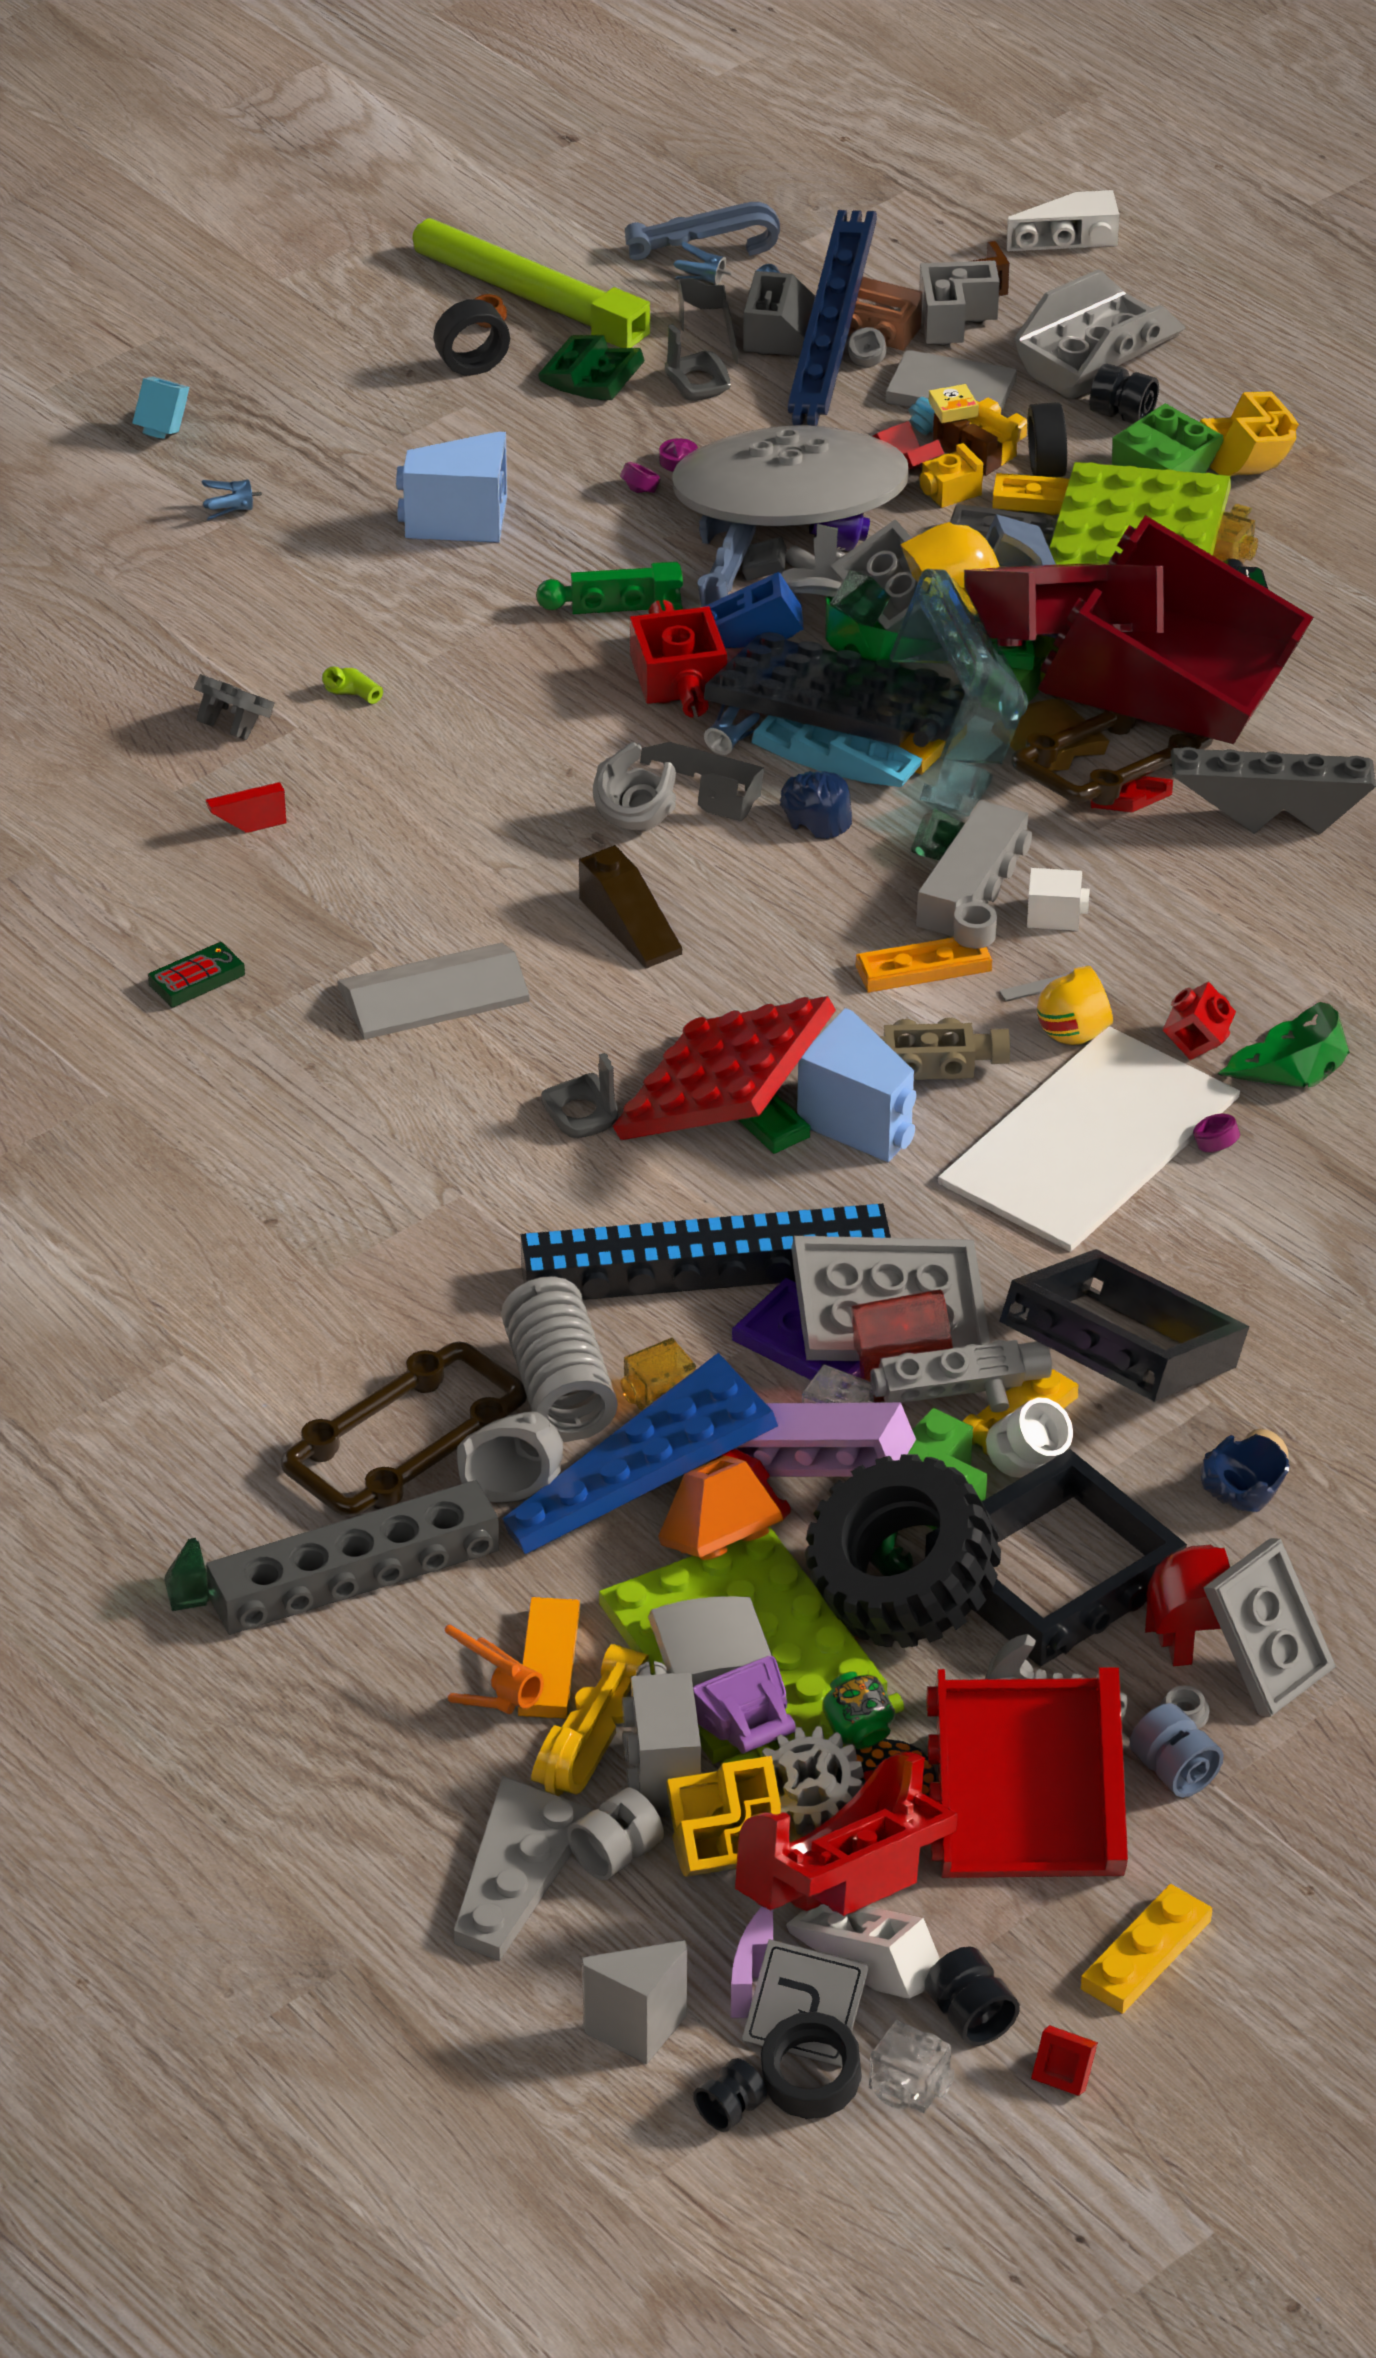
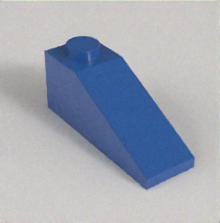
M780 572L774 573L706 605L710 606L725 648L746 647L757 635L765 632L781 634L787 640L804 630L802 606Z

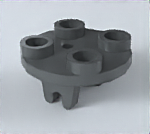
M202 674L199 675L193 688L204 693L196 720L203 724L214 726L221 710H228L229 704H232L230 712L235 714L230 734L244 740L248 739L259 715L267 718L271 717L275 704L273 701L250 694L238 687Z

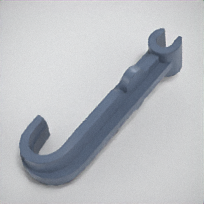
M759 201L747 202L696 214L691 217H676L668 222L649 227L639 222L631 223L625 228L626 245H629L630 259L642 260L653 249L670 245L681 246L682 242L687 243L691 240L707 238L755 225L765 226L767 229L763 233L747 239L746 250L752 256L768 251L776 244L780 233V221L776 212L767 204Z
M702 515L699 521L702 543L709 544L718 533L727 532L722 546L717 550L716 560L710 573L698 579L697 584L701 607L727 596L728 592H731L734 578L755 534L756 525L734 523Z

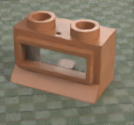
M862 277L848 337L858 329L870 327L879 330L883 334L887 347L904 351L921 328L922 291Z

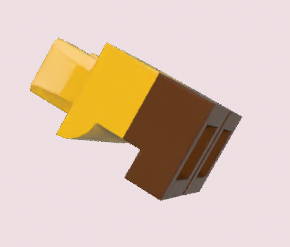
M989 397L980 402L977 401L979 405L978 417L941 423L936 413H934L933 441L939 440L943 451L947 454L956 452V445L964 443L983 462V475L985 476L1017 456V442L1027 436V419L1017 413L1006 418L1001 415V408L998 402Z

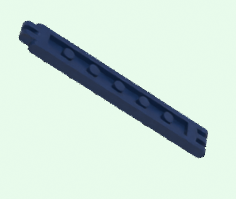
M847 210L837 211L788 400V413L792 414L793 426L802 425L805 414H808L807 424L817 426L820 415L828 414L876 226V211H867L864 222H862L861 210H853L850 221H847Z

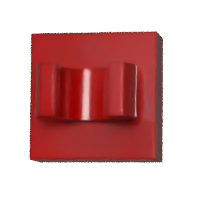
M1049 2025L1042 2032L1031 2079L1080 2096L1086 2091L1098 2042Z

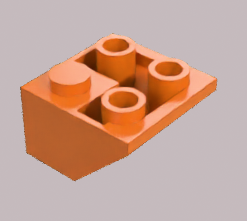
M723 1456L684 1474L658 1538L662 1546L678 1550L683 1554L687 1553L699 1557L701 1560H709L725 1554L728 1551L727 1545L738 1540L751 1541L765 1536L769 1533L768 1527L783 1521L781 1511L747 1462Z

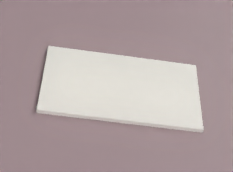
M1109 1026L938 1176V1184L1071 1252L1194 1139L1193 1130L1201 1120L1214 1114L1223 1113L1239 1098L1240 1090Z

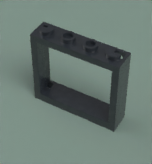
M1098 1249L1013 1279L999 1320L1004 1325L1154 1402L1236 1368L1250 1327ZM1093 1278L1103 1282L1101 1291L1091 1287ZM1087 1295L1181 1344L1165 1350L1071 1301ZM1149 1371L1154 1373L1153 1377H1155L1153 1385L1146 1382Z
M1071 1449L982 1501L996 1526L999 1535L997 1543L1074 1497L1145 1556L1045 1618L1040 1616L998 1579H996L991 1591L985 1589L983 1595L986 1601L976 1613L1008 1640L1025 1634L1035 1639L1034 1648L1028 1657L1040 1667L1062 1653L1066 1655L1075 1645L1091 1635L1103 1632L1112 1622L1128 1612L1140 1609L1147 1601L1148 1584L1155 1568L1169 1554L1187 1548V1544ZM940 1528L926 1535L925 1558L933 1549Z

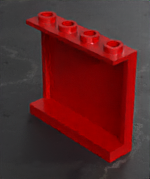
M1099 1667L1097 1678L946 1680L945 1669H938L935 1686H927L926 1690L927 1717H936L937 1734H928V1763L938 1764V1782H930L929 1797L958 1814L956 1832L931 1843L932 1861H941L942 1878L1124 1876L1128 1863L1119 1667Z

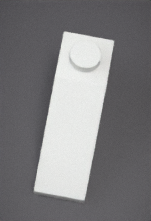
M822 1904L807 1912L803 1910L786 1924L790 1934L817 1952L868 1964L869 1969L865 1980L867 1986L875 1991L910 1999L925 1990V1979L930 1969L940 1959L924 1918L869 1906L842 1916L832 1911L825 1904Z

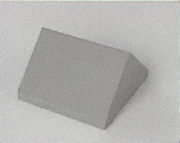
M685 1940L582 1957L583 2027L585 2034L648 2064L687 2016V1946Z

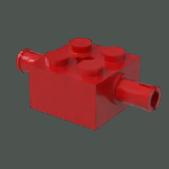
M658 600L649 607V614L630 616V657L647 704L668 703L680 700L686 716L694 718L691 707L694 706L697 716L700 717L706 713L709 707L708 701L704 700L705 684L727 664V652L710 606L674 610V606L670 601L663 600L665 611H663Z

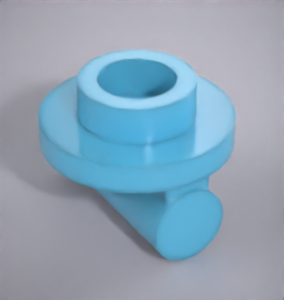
M920 397L908 409L912 416L909 422L921 434L927 435L929 432L933 433L935 412L929 403V399Z

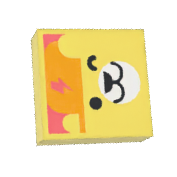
M966 384L929 390V403L941 423L978 417L979 405Z

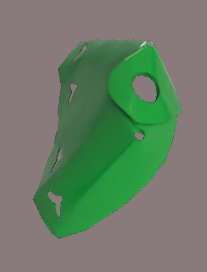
M832 596L826 597L825 639L837 652L841 650L855 651L861 654V658L871 661L880 659L891 660L949 643V641L934 640L931 636H907L886 631L866 608L857 610L844 602L836 600ZM836 607H838L841 611L848 612L850 615L840 612ZM864 615L867 619L875 620V622H863L862 616Z
M1316 1003L1302 1012L1293 1021L1282 1022L1270 1029L1264 1043L1252 1044L1239 1050L1231 1057L1227 1067L1222 1069L1218 1075L1240 1080L1295 1087L1316 1086L1339 1068L1350 1053L1338 1011L1328 1003ZM1318 1014L1316 1025L1303 1026L1306 1022L1312 1021L1313 1017ZM1289 1031H1292V1032H1293L1292 1034H1293V1036L1295 1037V1038H1281V1037L1284 1036V1035H1288V1032H1289ZM1256 1054H1260L1258 1063L1246 1062L1247 1059H1253Z

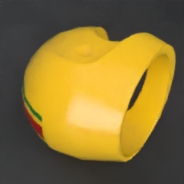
M1089 965L1074 968L1072 973L1053 980L1043 989L1038 998L1037 1016L1039 1023L1046 1034L1059 1043L1066 1045L1086 1043L1113 1024V1015L1105 990L1096 972Z

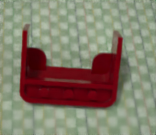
M1078 563L964 569V587L988 637L997 638V646H1022V640H1036V635L1058 634L1065 624L1071 627L1073 623L1068 621L1067 617L1079 598L1086 602L1095 588L1102 591V594L1092 611L1093 615L1121 632L1164 633L1163 566Z

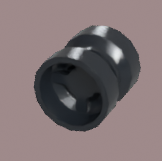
M739 2058L732 2059L720 2069L719 2077L716 2080H706L693 2092V2100L700 2115L709 2125L721 2132H727L738 2124L742 2119V2112L756 2109L767 2099V2088L760 2074L753 2066Z

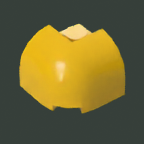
M1272 391L1244 392L1231 417L1204 418L1200 420V423L1223 435V443L1216 453L1210 468L1219 475L1228 476L1260 474L1278 467L1292 449L1296 441V429L1299 426L1294 416Z
M951 522L940 524L900 544L913 578L925 589L937 622L943 628L976 612L964 587V569L1000 567L996 555L986 538L977 530L966 525H955Z
M772 1756L722 1763L716 1772L672 1778L666 1781L674 1828L672 1838L678 1863L685 1877L736 1869L739 1833L743 1823L748 1818L762 1812L775 1815L781 1813V1803Z

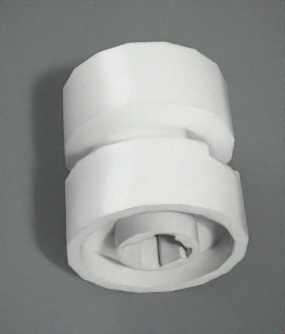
M1035 1398L997 1421L989 1429L986 1438L987 1453L992 1463L1001 1472L1010 1477L1021 1478L1066 1451L1073 1437L1072 1423L1066 1411L1058 1403L1048 1398Z

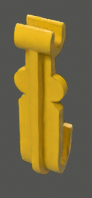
M611 1644L608 1647L602 1661V1677L596 1687L580 1689L575 1695V1707L577 1710L570 1712L562 1727L553 1725L536 1758L531 1774L532 1781L543 1784L546 1792L556 1796H560L564 1791L575 1795L582 1792L616 1734L615 1724L623 1723L622 1697L628 1695L631 1689V1676H636L637 1668L647 1662L648 1654L616 1644Z

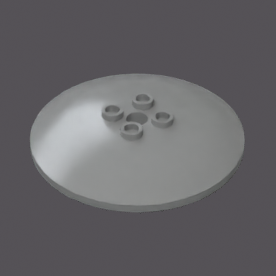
M778 426L738 433L694 450L677 464L673 471L672 480L676 497L685 506L700 514L724 521L750 525H804L855 516L889 502L907 484L908 462L903 453L896 447L866 434L825 426Z

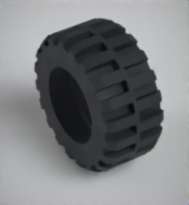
M901 1454L900 1460L893 1461L891 1456L875 1459L876 1465L868 1468L861 1465L852 1470V1477L844 1483L839 1480L830 1488L831 1497L828 1501L823 1499L820 1501L813 1513L817 1523L811 1522L807 1530L806 1541L810 1546H807L805 1550L806 1565L811 1571L810 1577L830 1610L838 1620H841L848 1627L853 1635L861 1640H869L871 1638L873 1643L878 1646L892 1647L894 1641H898L901 1648L918 1646V1640L927 1638L929 1643L943 1638L942 1632L952 1626L957 1630L967 1622L965 1616L971 1610L977 1612L986 1601L983 1592L985 1589L989 1591L993 1589L998 1576L993 1567H998L1001 1562V1549L997 1543L999 1535L994 1522L972 1484H969L965 1476L955 1467H946L942 1460L933 1457H925L924 1462H922L918 1454ZM919 1525L940 1528L933 1549L915 1567L892 1576L867 1574L868 1564L873 1553L892 1534L904 1528Z

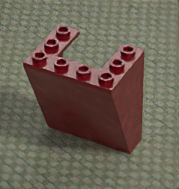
M1145 515L1137 528L1131 525L1128 526L1117 544V547L1123 550L1120 554L1115 551L1107 564L1163 566L1164 633L1121 632L1093 615L1092 611L1102 594V591L1095 588L1086 602L1079 598L1070 611L1067 620L1073 624L1071 627L1065 624L1055 639L1053 646L1059 650L1058 652L1051 650L1039 671L1043 672L1045 676L1038 690L1052 696L1234 745L1298 646L1314 617Z

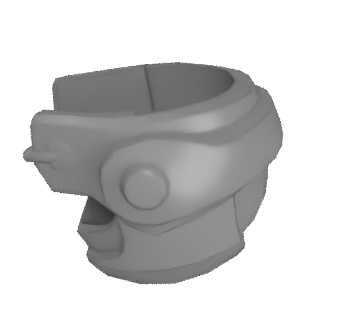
M632 742L598 765L593 783V800L598 812L611 824L629 830L648 831L657 826L675 809L676 795L673 792L676 773L674 766L670 762H665L662 777L643 768H634L627 771L629 766L639 760L641 755L640 750L642 746L640 743Z

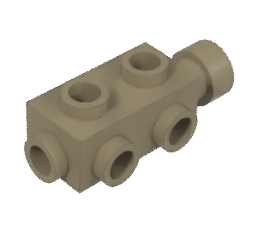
M944 1018L937 1024H917L911 1019H901L893 1025H884V1036H879L914 1070V1080L974 1078L975 1060H990L991 1064H1009L1010 1062L1009 1029H990V1034H973L972 1023H961L955 1018Z

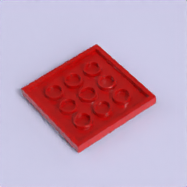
M828 996L814 999L802 997L788 1004L778 1006L766 1004L752 1011L740 1013L738 1010H734L721 1017L710 1019L698 1017L688 1022L683 1027L682 1035L672 1047L665 1051L663 1054L664 1059L655 1071L644 1079L642 1088L633 1099L625 1104L624 1112L612 1126L619 1139L627 1140L759 1116L836 1011Z

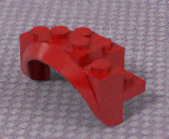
M912 1752L897 1753L883 1760L877 1766L864 1786L840 1811L812 1832L793 1842L789 1840L790 1815L784 1812L778 1815L762 1812L748 1818L743 1823L739 1833L735 1889L770 1911L782 1907L789 1902L806 1912L825 1904L832 1911L845 1916L917 1883L920 1847L929 1845L940 1838L956 1832L958 1814L922 1793L925 1757Z

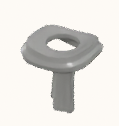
M817 524V537H814L815 570L792 568L781 573L794 594L811 593L832 597L840 596L841 591L845 588V583L830 566L836 562L838 528Z

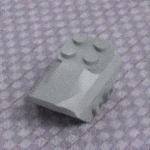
M1097 269L1046 292L1016 335L1015 342L1018 355L1025 365V370L1033 379L1044 383L1059 392L1063 397L1078 398L1091 391L1094 378L1103 364L1108 363L1119 366L1165 341L1178 337L1179 333L1186 329V327L1162 305L1154 308L1149 307L1125 293L1103 271Z

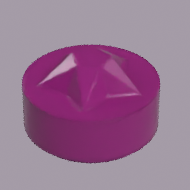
M675 438L663 442L659 448L660 465L666 470L673 472L677 464L686 455L698 449L697 445L683 438Z
M634 462L625 463L620 473V477L625 480L629 489L636 493H655L661 481L658 474Z
M1220 1113L1201 1120L1195 1126L1193 1135L1201 1151L1216 1152L1233 1145L1240 1137V1130L1236 1119L1232 1115Z

